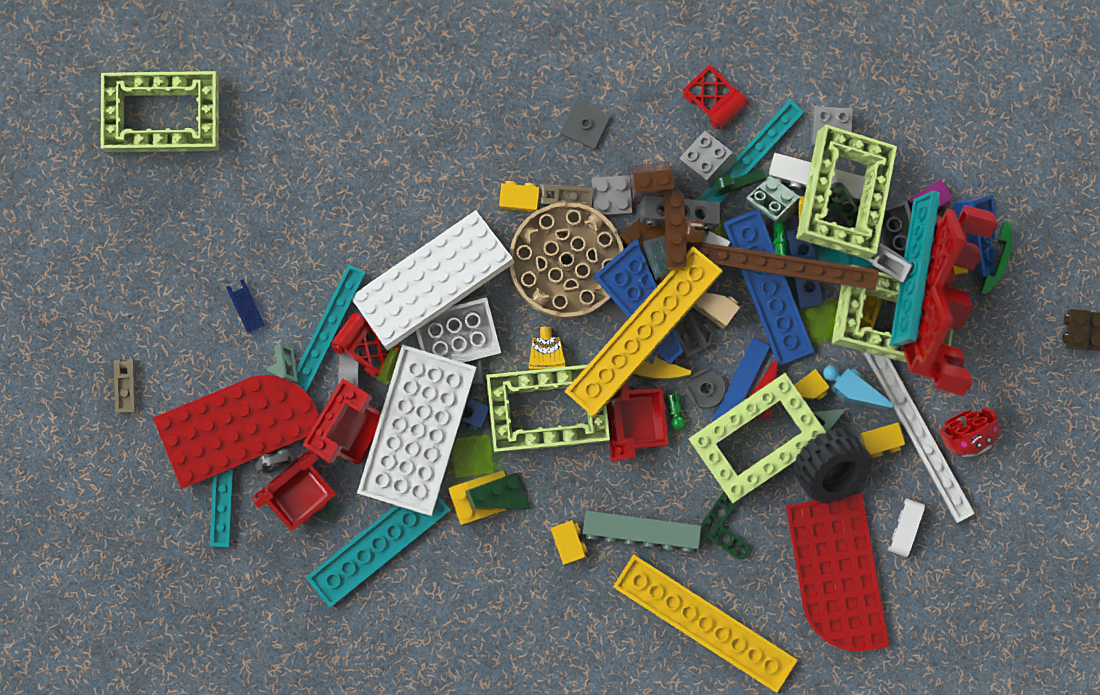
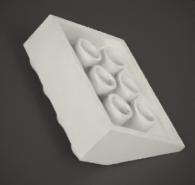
M486 295L459 301L416 330L422 351L461 363L501 353Z

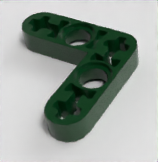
M760 169L734 179L731 175H727L715 180L712 188L715 196L718 197L759 183L768 177L765 169Z
M836 182L831 184L832 200H830L829 196L827 209L835 205L848 225L855 228V217L857 218L859 205L843 183ZM834 190H841V195H839L838 193L834 194ZM845 203H850L853 205V209L846 211L842 206ZM798 204V207H797V216H798V217H799V204Z
M723 491L701 523V533L734 557L743 559L749 554V546L721 526L739 499L734 503L730 500L728 505H731V507L728 509L726 505L720 503L721 499L725 502L728 498L725 491ZM716 507H723L725 509V515L722 518L715 516L714 510ZM711 515L720 523L717 525L715 522L712 526L714 531L706 533L704 524H710L712 520L709 519V516ZM723 533L728 534L730 537V542L726 545L721 544L719 541V537ZM734 539L737 540L735 545L738 547L745 546V554L737 555V549L732 547V550L728 549Z

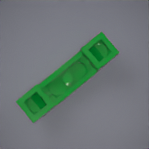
M1007 221L1002 224L997 242L1004 245L993 277L987 275L984 278L979 293L980 296H984L997 284L1007 267L1012 248L1011 227Z

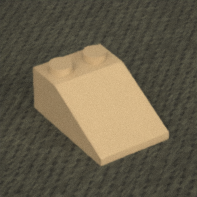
M704 293L693 306L694 309L723 330L740 307L737 305L738 302L730 296L727 298L723 295Z

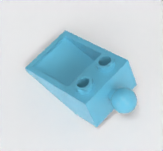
M833 365L827 366L823 371V375L827 380L836 381L830 390L845 402L882 410H888L894 405L860 378L862 375L853 368L852 370L846 369L841 375H839L837 367Z

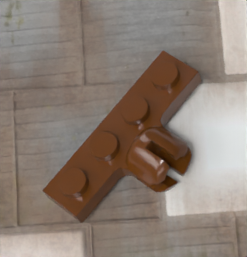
M665 193L663 196L666 270H686V244L702 243L705 237V231H702V228H705L701 220H688L685 218L684 193Z

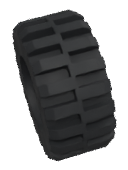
M843 429L827 430L826 433H820L816 438L810 439L808 444L801 448V453L797 455L796 462L794 463L795 478L812 500L820 503H834L836 500L841 501L844 497L851 496L852 492L858 490L861 484L865 483L867 475L871 471L869 452L855 434Z

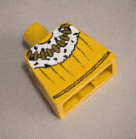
M540 327V338H533L529 370L565 367L560 337L552 338V327Z

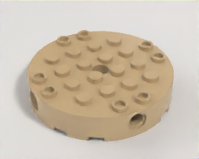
M561 202L550 204L535 211L526 218L514 235L510 247V256L515 262L510 266L514 286L528 305L544 315L559 319H575L587 316L599 310L600 307L611 299L593 276L624 250L623 244L613 224L597 210L580 203ZM564 256H570L572 263L565 265L561 259Z

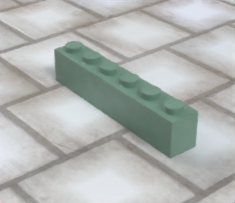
M585 511L583 534L586 535L587 539L597 540L598 536L606 537L605 541L617 542V539H623L625 544L636 545V541L644 542V546L655 547V544H661L663 549L674 550L676 546L682 547V551L694 552V549H698L701 526L593 511Z

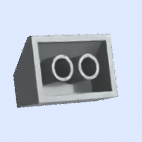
M907 200L885 207L879 238L880 243L903 258L911 219V211Z

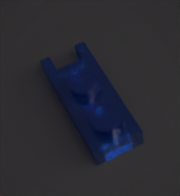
M242 279L240 283L243 288L234 292L230 285L226 288L246 332L251 333L265 326L244 279Z

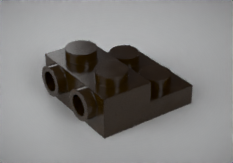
M1069 309L1068 313L1064 315V324L1067 325L1066 332H1063L1062 343H1065V348L1100 351V313L1090 312L1089 310Z

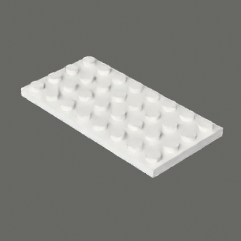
M475 210L357 291L352 300L385 348L389 350L515 262Z
M402 345L358 488V494L432 516L477 367Z

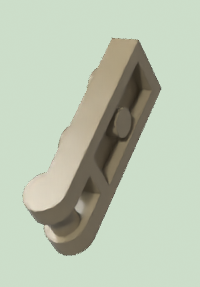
M540 184L539 186L541 197H539L538 203H580L592 207L593 187ZM549 191H554V198H548Z
M128 359L127 361L114 360L115 413L136 412L134 359ZM121 369H127V374H121Z

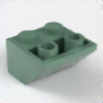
M770 175L746 198V201L773 221L783 222L797 210L800 196Z

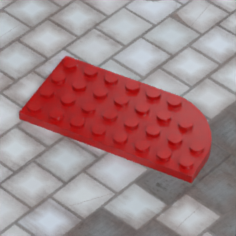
M257 375L153 417V420L181 489H185L307 438L320 415L312 398L294 382L273 375Z
M862 493L849 497L846 496L843 500H836L834 503L811 501L785 506L803 612L809 625L824 641L843 650L861 652L889 647Z

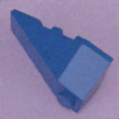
M993 195L965 199L953 203V210L957 219L965 205L991 212L996 219ZM992 232L989 239L968 233L966 242L977 245L981 253V260L979 264H976L980 277L994 273L995 250L990 247L992 238H995V232Z

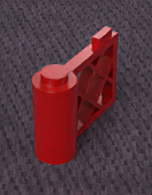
M710 64L683 89L684 94L682 96L690 104L694 102L710 118L709 123L714 129L719 128L722 130L749 105L746 97L736 90ZM711 71L715 75V82H704V76ZM694 85L702 86L701 95H693L689 89ZM704 86H715V95H704ZM717 86H726L730 91L726 95H717ZM704 99H715V105L708 110L703 105Z
M353 313L331 343L333 350L337 354H347L364 366V371L372 377L381 374L400 347L396 344L392 347L393 350L390 353L383 354L381 349L383 343L379 340L367 320L357 313ZM368 331L375 335L376 342L367 343L365 335ZM377 345L379 354L369 355L368 346ZM358 347H364L366 356L360 357L354 353V350ZM380 358L381 367L379 370L372 366L371 359Z

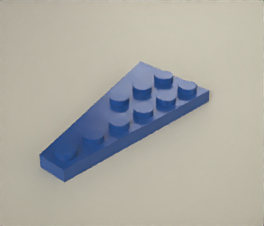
M637 239L593 276L628 319L657 288ZM674 329L655 349L667 364H670L683 352Z

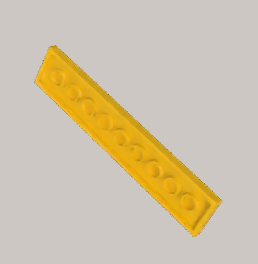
M692 247L686 254V270H672L565 390L566 394L594 418L723 273L719 267L695 247Z
M634 554L613 586L622 594L776 693L797 662V659Z

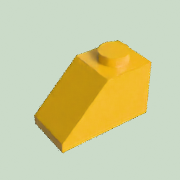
M816 369L794 385L803 399L814 400L817 398L820 400L828 394L826 390L829 386Z

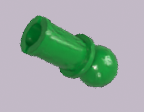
M679 394L668 395L669 415H673L671 426L677 431L683 430L686 426V421L680 414L684 410L681 409Z

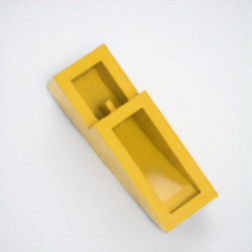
M655 357L653 364L644 361L633 375L648 379L668 380L687 377L691 371L672 363L667 364L666 361Z

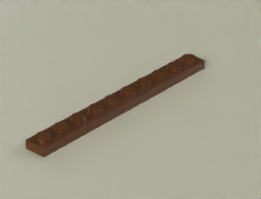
M703 242L700 244H686V254L692 247H695L711 262L719 266L876 291L879 270Z

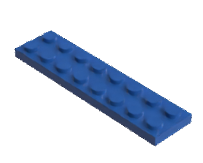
M758 209L722 223L731 247L775 254L773 244ZM740 269L774 358L778 361L777 365L780 366L813 353L814 350L785 276Z

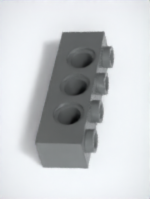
M647 195L643 197L640 202V223H645L650 227L664 225V216L658 213V210L664 212V197ZM684 199L686 219L703 221L705 228H702V231L709 232L717 228L720 224V202ZM695 213H699L702 219H698Z

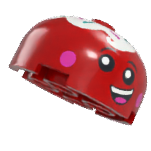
M982 408L981 411L971 412V409L947 419L944 422L945 426L939 429L946 448L951 453L962 457L976 456L986 452L994 446L1000 434V426L996 414L989 408ZM965 416L964 419L967 425L964 426L963 422L957 419Z

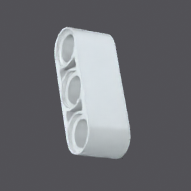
M906 498L904 509L901 510L898 518L897 529L895 528L891 539L893 540L892 545L888 549L889 552L908 557L925 507L922 503Z

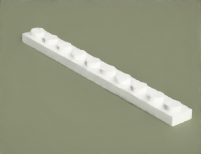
M865 352L864 356L889 401L894 404L893 408L956 523L975 514L890 359Z

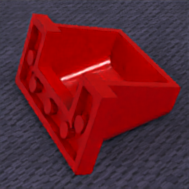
M342 378L303 445L332 464L336 457L340 456L359 466L373 442L382 412L369 405L372 399L371 395Z
M627 380L606 404L611 462L636 458L635 449L669 445L667 435L668 424L665 417L666 405L663 399L662 388L629 390Z
M309 449L257 492L252 499L258 509L267 503L292 532L301 523L306 524L310 521L315 511L318 510L320 512L328 505L326 502L336 495V492L313 466V463L319 458L316 453Z

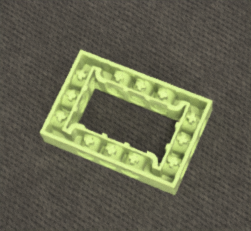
M216 71L101 73V149L104 152L219 151L218 74ZM198 95V98H196L198 103V117H196L198 132L191 128H185V130H171L170 128H166V130L147 129V131L124 130V96Z
M829 125L823 126L817 132L796 239L867 260L876 255L897 146ZM838 156L867 165L855 228L851 227L849 229L839 226L835 222L829 223L821 220L828 212L827 203L832 192L830 187L832 178L835 176L834 167Z
M879 272L876 291L841 285L832 344L907 363L903 352L904 345L898 347L890 345V332L882 333L874 331L870 327H864L859 330L860 319L863 318V314H861L863 301L866 299V295L897 303L900 281L889 274ZM953 329L947 331L945 345L951 346Z
M588 365L487 375L494 453L609 442L606 405L595 418L587 412L588 424L586 425L577 424L566 427L561 425L555 428L544 429L541 427L535 430L521 429L512 432L508 394L568 388Z
M784 373L688 439L731 502L734 503L794 462L797 455L801 453V448L806 446L810 439H814L818 434L826 432L786 373ZM780 400L802 433L793 437L786 444L778 447L774 452L737 476L716 443Z

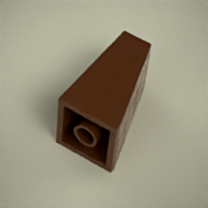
M667 162L628 166L633 204L640 203L645 195L664 197L665 193H673L672 169Z

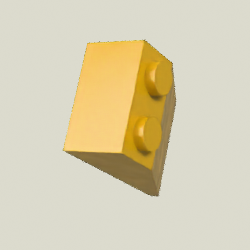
M504 470L448 488L461 526L505 511V509L472 510L465 493L469 489L505 477Z

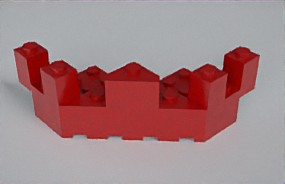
M967 205L964 206L958 219L955 211L947 209L943 217L936 215L937 224L933 232L934 242L930 250L931 260L927 268L928 279L924 287L925 297L922 301V315L918 323L919 334L916 341L904 344L903 350L911 373L930 377L933 380L935 389L960 396H965L967 390H970L973 380L969 370L962 368L965 358L961 349L945 345L944 342L948 330L954 329L959 331L962 329L967 317L972 314L973 305L967 292L950 288V285L956 279L953 266L973 271L976 264H979L981 260V253L977 245L966 242L968 233L989 239L992 232H995L997 228V221L993 213Z

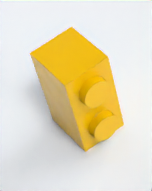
M506 181L505 184L501 183L499 209L527 212L537 211L539 187H536V184L525 183L522 186L517 185V182Z
M899 422L859 434L862 444L871 455V458L882 456V452L889 450L890 453L900 451V446L905 445Z
M569 521L550 528L563 565L585 558L584 553H587L584 541L580 542L578 535L581 534L578 523L574 524L573 521Z

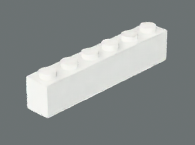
M774 153L768 177L771 175L780 183H789V186L795 189L806 188L811 162ZM834 169L835 176L832 178L831 184L836 182L843 183L855 201L860 202L865 177ZM835 189L834 194L838 193L839 195H841V190L838 191L837 189Z

